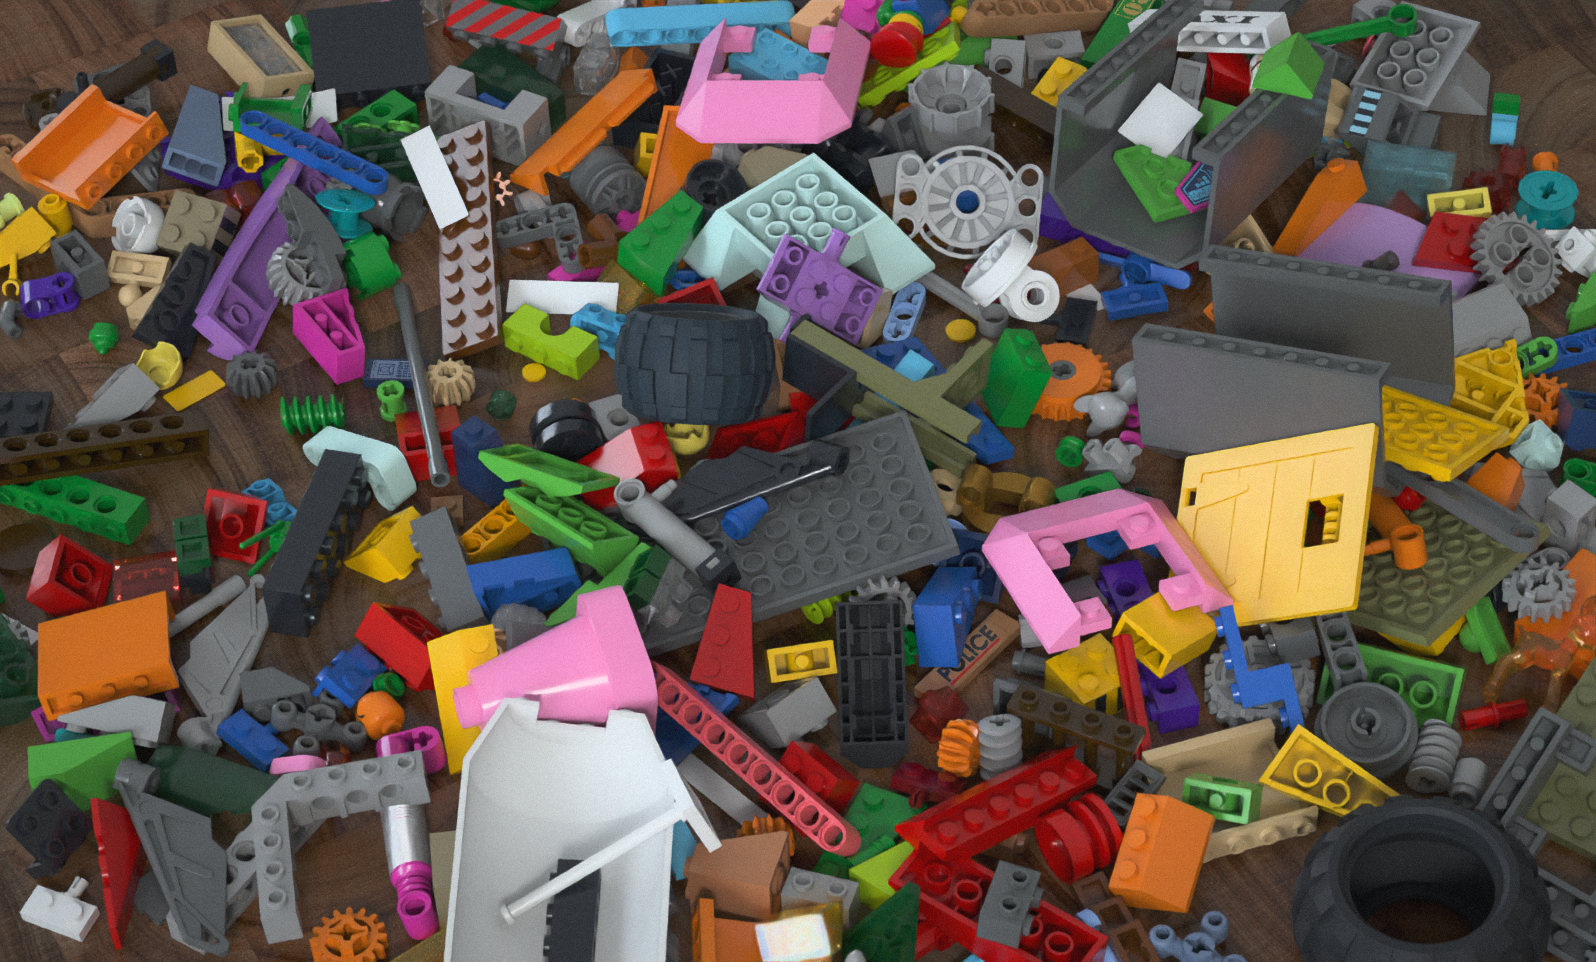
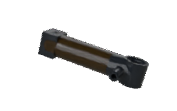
M154 39L140 48L141 55L92 84L100 88L107 101L115 104L155 79L163 82L177 74L173 50L157 39ZM81 71L76 74L79 92L68 91L58 99L56 103L58 115L90 86L86 72Z

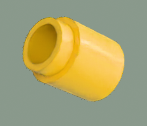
M57 194L44 196L38 203V210L40 216L56 232L52 237L59 238L71 232L73 219L67 201L60 198Z

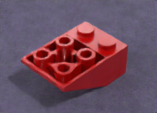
M456 405L434 408L444 458L447 461L449 475L454 476L457 475L451 432L460 426ZM419 412L394 414L400 451L407 461L414 481L429 480L428 456Z

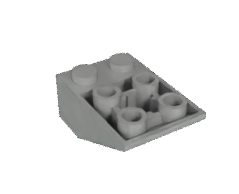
M131 695L60 715L57 721L67 723L65 730L92 735L93 729L100 730L99 736L131 732L135 745L158 749L159 743L169 744L178 704Z

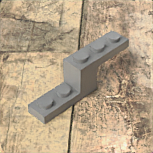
M1178 58L1171 91L1198 110L1199 97L1207 64ZM1193 128L1170 155L1187 160Z

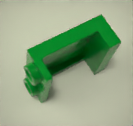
M242 82L239 91L234 92L233 104H229L228 120L233 121V132H241V115L251 110L263 112L305 132L313 112L312 85L300 84L294 100L251 98L249 96V84ZM249 123V124H247V125L257 126V125H260V124H258V123Z

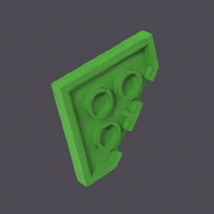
M1141 144L1115 151L1113 161L1154 223L1191 214L1174 193L1177 186L1193 168L1191 167V162L1169 155L1168 158L1151 153L1152 148Z

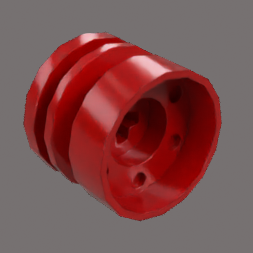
M1087 793L1081 796L1078 801L1073 800L1069 802L1065 810L1055 809L1039 817L1035 822V836L1042 856L1055 876L1065 884L1071 885L1072 882L1090 876L1094 871V867L1096 869H1103L1109 863H1115L1123 840L1122 832L1109 807L1094 793Z

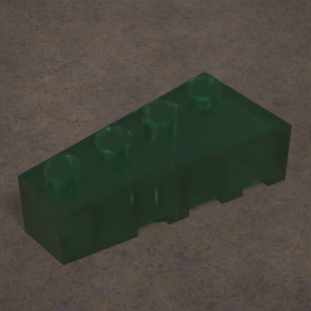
M496 44L495 48L482 45L458 66V68L474 73L477 97L485 92L508 103L512 102L522 90L547 98L551 132L567 118L564 92L510 51L506 50L502 45Z

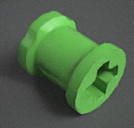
M385 381L377 388V397L382 403L380 407L381 417L389 422L395 421L394 414L408 412L406 403L403 401L405 389L399 381Z

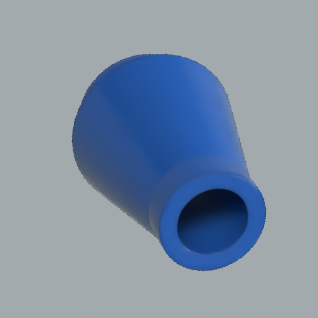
M756 496L751 501L727 511L721 521L724 532L733 540L747 538L760 519L769 511L768 504L763 498Z

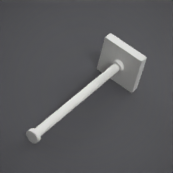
M671 758L660 764L659 768L676 800L673 803L674 807L509 906L506 903L500 906L499 909L509 925L515 923L518 916L680 820L690 823L710 853L722 846L700 800Z

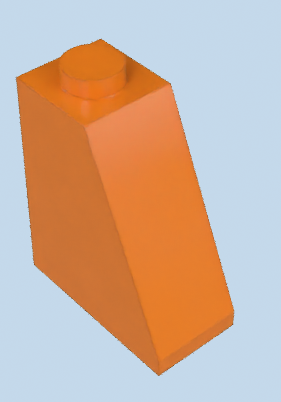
M1498 452L1466 482L1469 486L1514 513L1525 487L1521 473L1523 471L1522 467L1510 457L1506 459Z

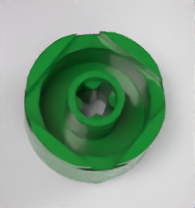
M369 231L342 243L346 251L342 262L345 267L344 272L348 274L346 283L349 288H357L360 293L355 296L359 300L363 301L394 287L396 281L402 278L398 265L390 259L388 254L390 246L383 234L377 236Z

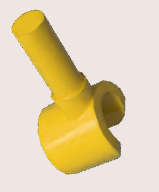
M10 254L9 280L2 285V292L6 296L9 295L10 283L16 286V296L20 294L19 289L23 284L18 279L17 254Z

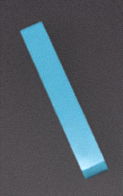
M781 0L618 8L609 11L604 19L610 43L616 47L701 43L725 18L727 27L737 25L755 27L756 35L765 28L772 31L779 29L790 38L792 35L789 20L796 14L791 2Z

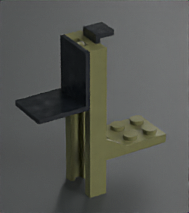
M808 314L803 315L790 328V334L786 337L782 380L818 401L807 412L804 443L833 434L851 416L866 423L902 411L868 391V388L920 417L915 418L907 413L924 458L960 479L963 477L966 468L969 465L975 464L977 453L941 432L944 431L965 444L970 441L972 434L978 435L980 433L982 421L967 413L964 409L987 387L994 343L982 338L974 347L970 346L965 351L963 358L957 364H951L946 373L913 382L811 323L812 316Z

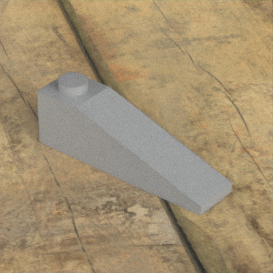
M134 363L121 367L94 393L92 398L95 402L92 400L85 407L81 408L75 415L77 421L74 424L69 423L63 429L118 422L138 412L140 409L145 412L157 400L154 395L160 388Z

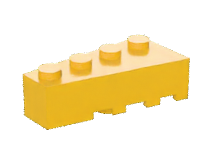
M1299 724L1258 781V784L1263 785L1267 789L1311 806L1317 805L1319 809L1339 817H1343L1366 804L1378 807L1383 805L1385 799L1400 795Z

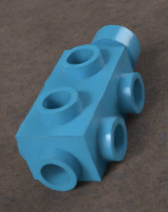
M587 303L582 309L573 314L570 320V328L575 326L597 336L599 349L607 351L608 356L615 360V345L621 325L626 323V315L609 311L598 304Z

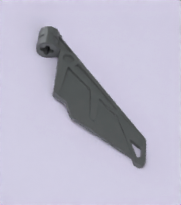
M129 757L124 758L116 770L113 788L118 789L183 941L188 945L220 957L229 955L231 949L230 942L225 938L227 852L212 839L211 819L152 796L159 785L161 773L159 768L143 764ZM202 927L219 943L213 945L202 941Z

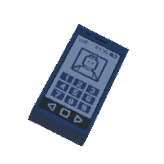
M367 358L363 377L364 387L378 388L385 381L395 380L402 383L404 388H413L408 359ZM423 359L427 372L429 362L428 359Z

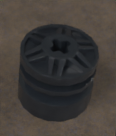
M717 159L703 160L691 168L678 192L682 190L703 207L699 234L717 209L746 193L747 187L742 175L732 165Z

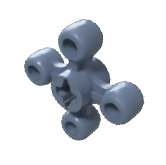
M1219 911L1206 913L1201 920L1200 932L1191 933L1184 940L1178 938L1175 931L1164 924L1153 927L1148 935L1159 958L1173 955L1180 962H1248L1239 954H1230L1224 957L1215 950V945L1224 942L1229 932L1228 918Z

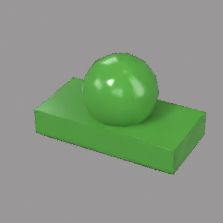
M1488 596L1481 598L1465 613L1468 622L1460 629V644L1469 652H1481L1486 665L1506 662L1514 658V655Z

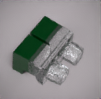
M658 545L638 554L623 590L630 607L644 615L643 621L646 624L656 620L662 625L670 627L678 622L682 614L681 610L671 603L672 599L678 603L685 601L690 596L693 586L683 578L686 568Z

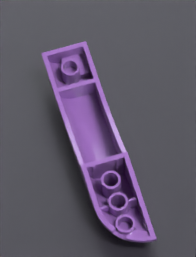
M322 116L317 119L308 131V134L340 149L343 147L334 129ZM298 145V146H297V148H307V147H308V146H305V145ZM324 156L320 157V159L329 160L332 159V157ZM289 157L248 216L220 262L194 311L198 315L192 326L211 342L207 351L214 356L232 361L233 355L241 356L244 350L247 353H252L281 299L274 298V290L268 289L269 281L266 280L268 261L277 247L281 248L285 241L293 242L292 238H289L287 235L283 214H280L278 211V198L282 195L286 184H293L301 190L326 216L329 215V209L319 205L315 197L317 193L325 190L327 181L330 182L331 176Z

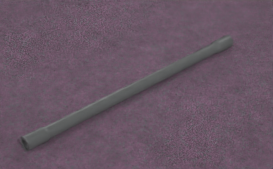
M400 283L394 286L392 293L395 307L398 310L425 441L430 479L435 487H445L450 482L447 461L443 454L412 308V295L410 287Z

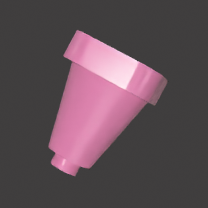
M620 585L579 594L577 597L576 617L469 670L467 673L468 685L453 689L454 704L463 729L479 726L482 732L504 698L514 699L523 697L530 701L540 702L537 720L540 721L557 720L567 724H592L595 727L606 728L610 710L628 709L635 713H644L654 736L656 732L658 694L655 677L627 596Z

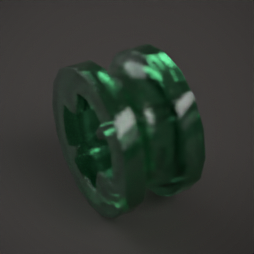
M495 390L490 395L486 410L495 419L508 420L514 413L517 399L506 390Z

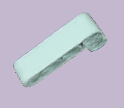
M326 426L303 445L306 457L316 466L325 449L362 454L363 466L368 471L367 482L370 483L378 502L389 511L395 510L417 491L416 483L404 455L397 447L391 444Z

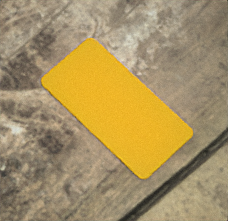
M210 370L167 393L163 398L176 411H181L225 387L226 383Z

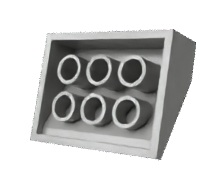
M1401 1L1400 4H1408L1416 9L1417 30L1407 37H1397L1391 32L1381 33L1351 80L1350 88L1353 90L1355 86L1359 85L1398 94L1418 111H1429L1481 27V24L1478 21ZM1398 18L1394 21L1397 23H1407L1411 19Z

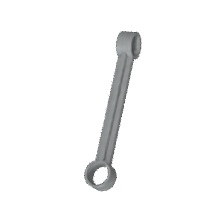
M932 271L915 281L977 320L978 330L982 335L997 338L1002 335L1005 328H1008L1009 312L1004 306L996 303H990L986 307L980 304L976 305L973 303L971 296ZM990 318H995L1001 321L997 323H991L986 320Z

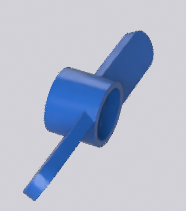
M1130 251L1126 259L1098 252L1099 263L1120 268L1121 272L1125 273V276L1126 271L1130 272L1135 284H1144L1147 281H1152L1178 289H1185L1192 283V276L1188 271L1166 267L1147 257L1139 256Z

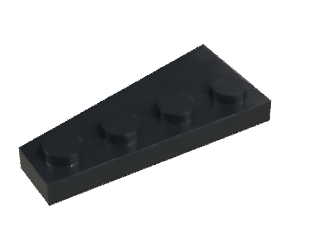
M191 242L187 244L131 337L154 348L160 341L173 344L180 352L183 362L189 359L197 329L192 326L198 315L194 311L210 282L216 254Z

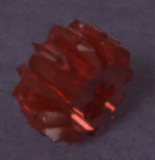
M1481 168L1479 173L1471 171L1470 175L1464 178L1461 190L1488 187L1492 215L1494 212L1501 213L1506 207H1509L1512 199L1511 180L1506 179L1505 173L1497 174L1495 169L1485 171Z

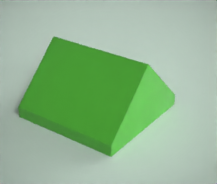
M1297 32L1265 51L1252 87L1312 99L1323 73L1325 62L1303 35Z

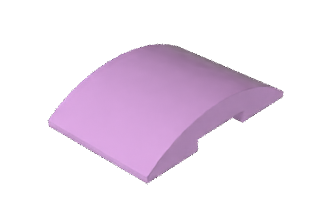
M1356 202L1297 256L1305 259L1451 280L1452 291H1457V299L1469 295L1479 284L1480 281L1478 279L1482 275L1412 266L1411 261L1418 251L1419 243L1427 230V226L1393 210Z

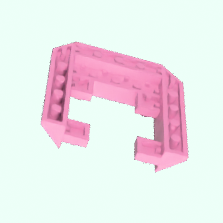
M725 18L700 43L676 119V127L699 143L818 144L852 126L871 50V41L842 18H839L837 27L829 25L812 27L808 41L809 52H830L825 74H799L798 80H742L741 74L722 73L728 52L753 51L757 37L756 28L742 25L727 27Z
M1119 488L999 518L982 545V552L1048 654L1080 646V636L1111 628L1112 617L1098 597L1073 603L1052 572V570L1070 566V554L1064 547V543L1117 530L1130 550L1154 544L1176 575L1175 577L1159 581V592L1172 611L1197 605L1202 613L1218 610L1221 607L1233 605L1234 600L1162 500Z

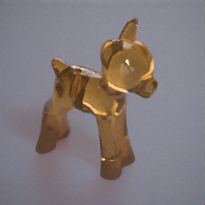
M1596 595L1586 599L1581 606L1579 614L1572 620L1566 638L1561 641L1539 633L1527 632L1522 626H1516V632L1519 637L1517 643L1509 654L1499 658L1482 690V701L1485 704L1489 701H1493L1496 704L1507 678L1512 673L1536 665L1550 671V681L1543 708L1556 715L1559 710L1563 683L1572 667L1578 650H1589L1596 653Z

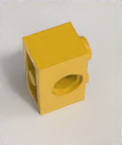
M833 640L763 650L768 683L838 673Z

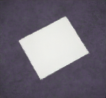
M1158 82L1118 129V132L1134 144L1152 148L1151 153L1167 158L1203 114Z

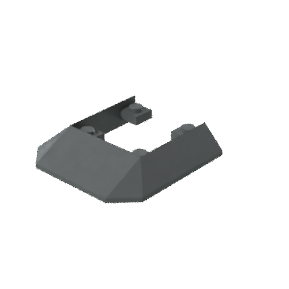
M1541 706L1476 807V809L1478 808L1503 823L1506 833L1513 834L1517 840L1520 839L1528 848L1534 860L1549 838V834L1544 829L1524 818L1560 762L1587 777L1596 763V740L1573 728L1570 722ZM1538 867V877H1542L1551 905L1547 952L1564 962H1596V889L1589 896Z

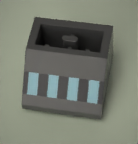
M1358 85L1353 89L1337 134L1376 166H1380L1402 157L1419 111L1398 94Z

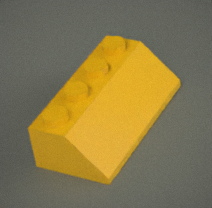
M493 624L458 630L427 642L450 775L462 773L463 758L481 733L479 726L466 729L461 727L454 704L453 689L468 685L467 673L469 670L498 656Z

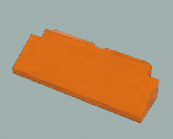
M652 68L621 71L509 175L511 182L547 196L549 190L544 178L546 172L560 177L564 172L571 171L607 137V132L612 127L620 125L646 99L658 91Z
M664 105L637 226L678 193L691 168L703 160H709L713 154V146L717 144L699 143L676 127L680 106ZM683 258L678 265L680 269H684L685 266Z

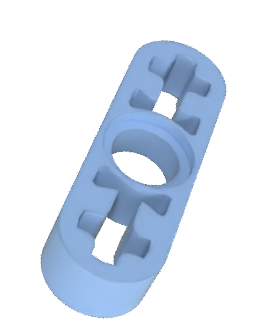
M912 282L897 292L883 329V344L913 338L926 304V289L922 284ZM911 296H913L912 303H909L908 299H910ZM901 314H909L912 316L910 319L901 320L897 318V316ZM897 331H901V335L896 338Z

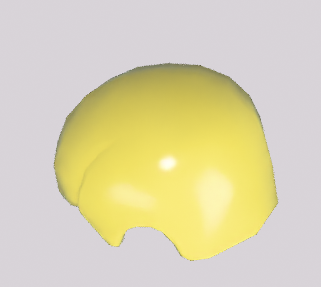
M163 341L158 342L154 349H144L140 360L136 364L160 388L159 390H165L174 386L183 373L180 352L173 344Z
M666 423L664 427L670 448L678 455L698 453L707 446L710 439V425L675 423L673 427H670Z

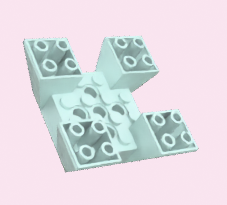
M815 153L810 154L717 209L693 241L686 256H683V260L705 280L713 277L719 291L756 269L764 274L784 234L822 253L834 228L851 237L839 259L840 265L844 268L851 265L870 283L891 289L893 294L935 269V264L883 211ZM760 294L755 312L761 314L767 320L768 332L772 333L773 339H779L790 318L789 312L769 302Z

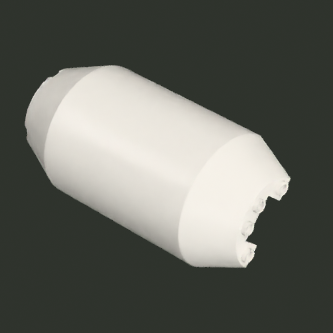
M523 697L503 699L463 758L443 962H548L549 957H543L544 935H551L552 925H546L547 903L554 904V896L518 916L516 922L512 925L506 922L499 907L505 903L509 906L549 882L550 872H557L558 859L586 860L674 807L675 798L659 768V765L666 760L644 713H635L628 709L610 710L606 728L595 727L592 724L576 725L561 723L557 720L540 721L537 720L539 701H530ZM673 825L601 867L602 880L594 962H665Z

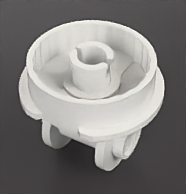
M1016 229L1007 231L981 255L966 275L961 286L973 298V303L976 305L980 304L986 307L999 297L1000 304L1008 310L1011 317L1029 322H1039L1050 317L1056 310L1060 299L1056 281L1049 274L1039 270H1032L1027 265L1038 245L1034 242L1030 243ZM1031 290V297L1027 300V293Z

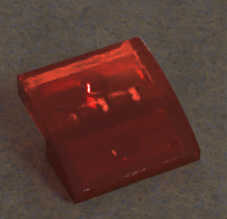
M176 550L113 560L112 572L115 604L165 590L170 602L181 600V583Z

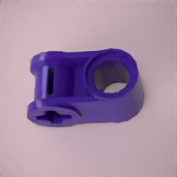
M60 272L52 276L24 282L19 289L24 315L30 319H40L53 314L70 312L78 308L81 304V298L75 292V279L73 275L67 272ZM61 281L64 282V287L61 286Z

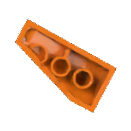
M1335 158L1329 161L1327 166L1316 175L1272 248L1274 254L1297 257L1368 191L1358 161Z

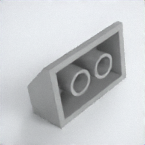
M1498 282L1452 301L1454 358L1487 347L1490 350L1503 347L1506 341L1515 338L1517 347L1533 340L1528 316L1504 282Z

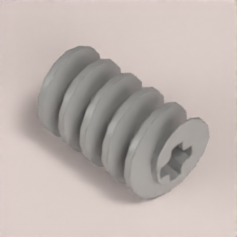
M1001 714L985 717L979 721L978 728L981 731L979 741L982 743L979 747L981 754L979 762L982 766L980 775L984 780L987 781L1023 763V752L1021 749L1023 744L1021 738L1022 720L1018 716Z
M1432 718L1426 720L1421 725L1417 747L1412 756L1405 780L1410 789L1419 793H1441L1449 788L1453 769L1456 766V759L1459 756V748L1462 745V738L1448 723Z

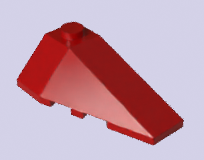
M100 798L90 799L94 834L100 854L98 860L104 884L103 893L108 926L114 948L118 950L123 947L134 907L133 901L138 883L143 875L147 861L146 852L127 809Z

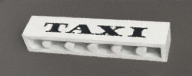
M1147 9L1128 23L1130 33L1158 9ZM1203 10L1202 13L1179 32L1177 51L1265 54L1266 50L1290 37L1291 33L1285 12Z

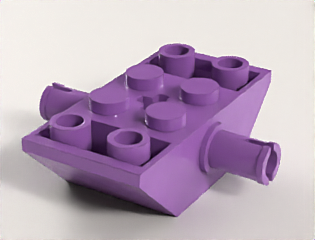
M833 228L822 253L813 250L787 234L783 235L756 289L766 300L789 312L790 318L781 337L778 339L780 342H785L784 344H786V337L790 334V328L803 315L808 314L812 316L811 323L846 342L853 345L857 344L883 290L840 265L839 259L851 238L849 235H845L844 232Z

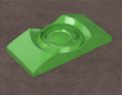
M519 443L479 451L478 458L503 481L510 482L520 479V481L528 486L541 489L548 497L573 496L617 486L620 483V477Z

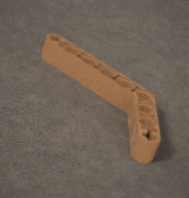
M974 0L961 21V28L967 35L974 38L1080 30V32L1096 31L1101 27L1111 11L1114 0Z
M12 134L0 135V171L39 200L51 194L23 181L11 162V159L27 144ZM180 188L101 198L89 210H85L68 201L67 203L73 219V225L87 236L98 239L116 236L117 228L112 227V222L117 209L126 199L132 200L134 199L133 196L148 199L157 204L166 216L175 190L193 195L195 193L191 189Z

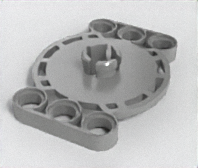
M974 145L955 146L943 150L930 158L926 164L916 154H905L901 156L896 166L892 221L897 225V222L902 218L910 219L914 226L911 234L907 235L910 239L914 238L919 232L922 238L935 250L947 256L960 259L980 258L985 251L979 253V247L987 245L994 240L996 241L1004 230L1007 232L1011 229H1016L1017 231L1028 229L1033 236L1032 242L1037 244L1044 175L1041 168L1034 164H1026L1015 172L1012 166L999 154L987 148ZM962 150H975L982 153L980 157L963 156ZM955 151V158L946 160L942 164L937 161V159L945 154ZM988 155L996 158L1005 167L1000 169L997 165L988 161ZM907 158H913L919 164V170L913 176L906 175L902 170V163ZM932 164L935 169L930 174L927 169ZM1026 169H1033L1038 174V181L1033 186H1026L1021 180L1022 173ZM1008 172H1010L1012 176L1010 181L1006 177V174ZM905 188H910L916 193V201L910 206L903 205L899 200V194ZM966 190L974 193L979 202L976 209L969 214L962 213L956 206L957 196ZM1023 199H1031L1035 204V211L1030 216H1023L1019 212L1018 206ZM925 223L930 229L926 233L922 229ZM935 235L939 240L948 244L947 249L945 250L936 245L930 237ZM954 247L972 248L973 254L953 253Z

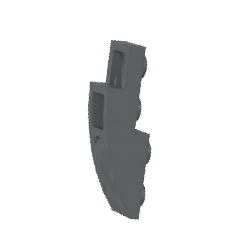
M286 184L282 195L278 198V211L280 214H283L287 235L289 238H292L296 250L306 249L307 258L312 262L315 270L316 283L321 286L323 294L337 291L344 280L340 268L346 255L343 244L329 220L316 204L293 184Z

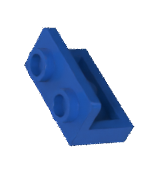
M357 643L349 652H346L344 649L339 652L330 663L333 666L332 669L328 665L323 668L314 679L318 685L311 694L317 698L323 689H327L345 706L351 709L373 686L374 678L381 673H385L387 668Z

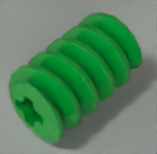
M331 394L329 403H325L323 396L318 395L316 404L312 403L310 395H306L304 404H300L298 397L294 396L291 405L287 404L285 397H281L280 415L283 429L285 427L288 435H294L297 427L301 435L307 434L309 425L313 434H318L321 426L324 429L326 426L334 427V424L336 428L345 430L347 411L344 394L339 403L335 394Z

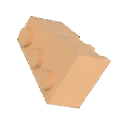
M811 0L789 20L792 40L809 50L808 41L812 27L822 25L837 27L845 0ZM814 52L829 60L830 52Z

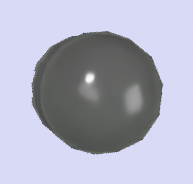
M388 173L387 191L380 195L367 194L374 199L375 205L366 212H360L359 218L370 223L372 228L381 229L385 236L396 241H403V236L408 232L414 234L423 222L427 212V207L423 206L424 192L420 186L409 182L404 183L395 174ZM378 179L368 180V181H370V182H376V183H377V182H381V180H378ZM354 188V191L365 193L359 189Z

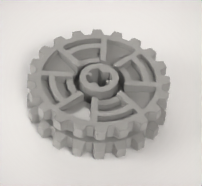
M1255 635L1249 636L1248 641H1242L1249 672L1281 665L1277 654L1270 655L1266 639L1258 640ZM1226 644L1219 647L1220 654L1212 653L1210 664H1206L1205 667L1206 676L1204 677L1205 691L1203 698L1204 702H1208L1207 710L1209 714H1217L1216 722L1220 725L1227 723L1229 728L1271 718L1275 726V732L1278 735L1285 734L1286 728L1282 727L1278 708L1284 707L1283 701L1242 710L1241 703L1234 704L1230 684L1236 683L1233 669L1226 670L1222 651L1227 650L1228 647ZM1309 659L1290 664L1303 720H1306L1309 715L1308 708L1313 706L1312 696L1315 683H1313L1315 681L1314 670H1309L1311 667Z

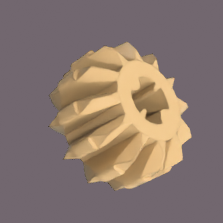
M451 357L445 362L438 359L437 365H428L426 374L432 402H434L435 407L442 404L445 406L455 404L460 407L462 401H470L471 394L475 392L476 384L471 366L465 365L463 359L456 362Z

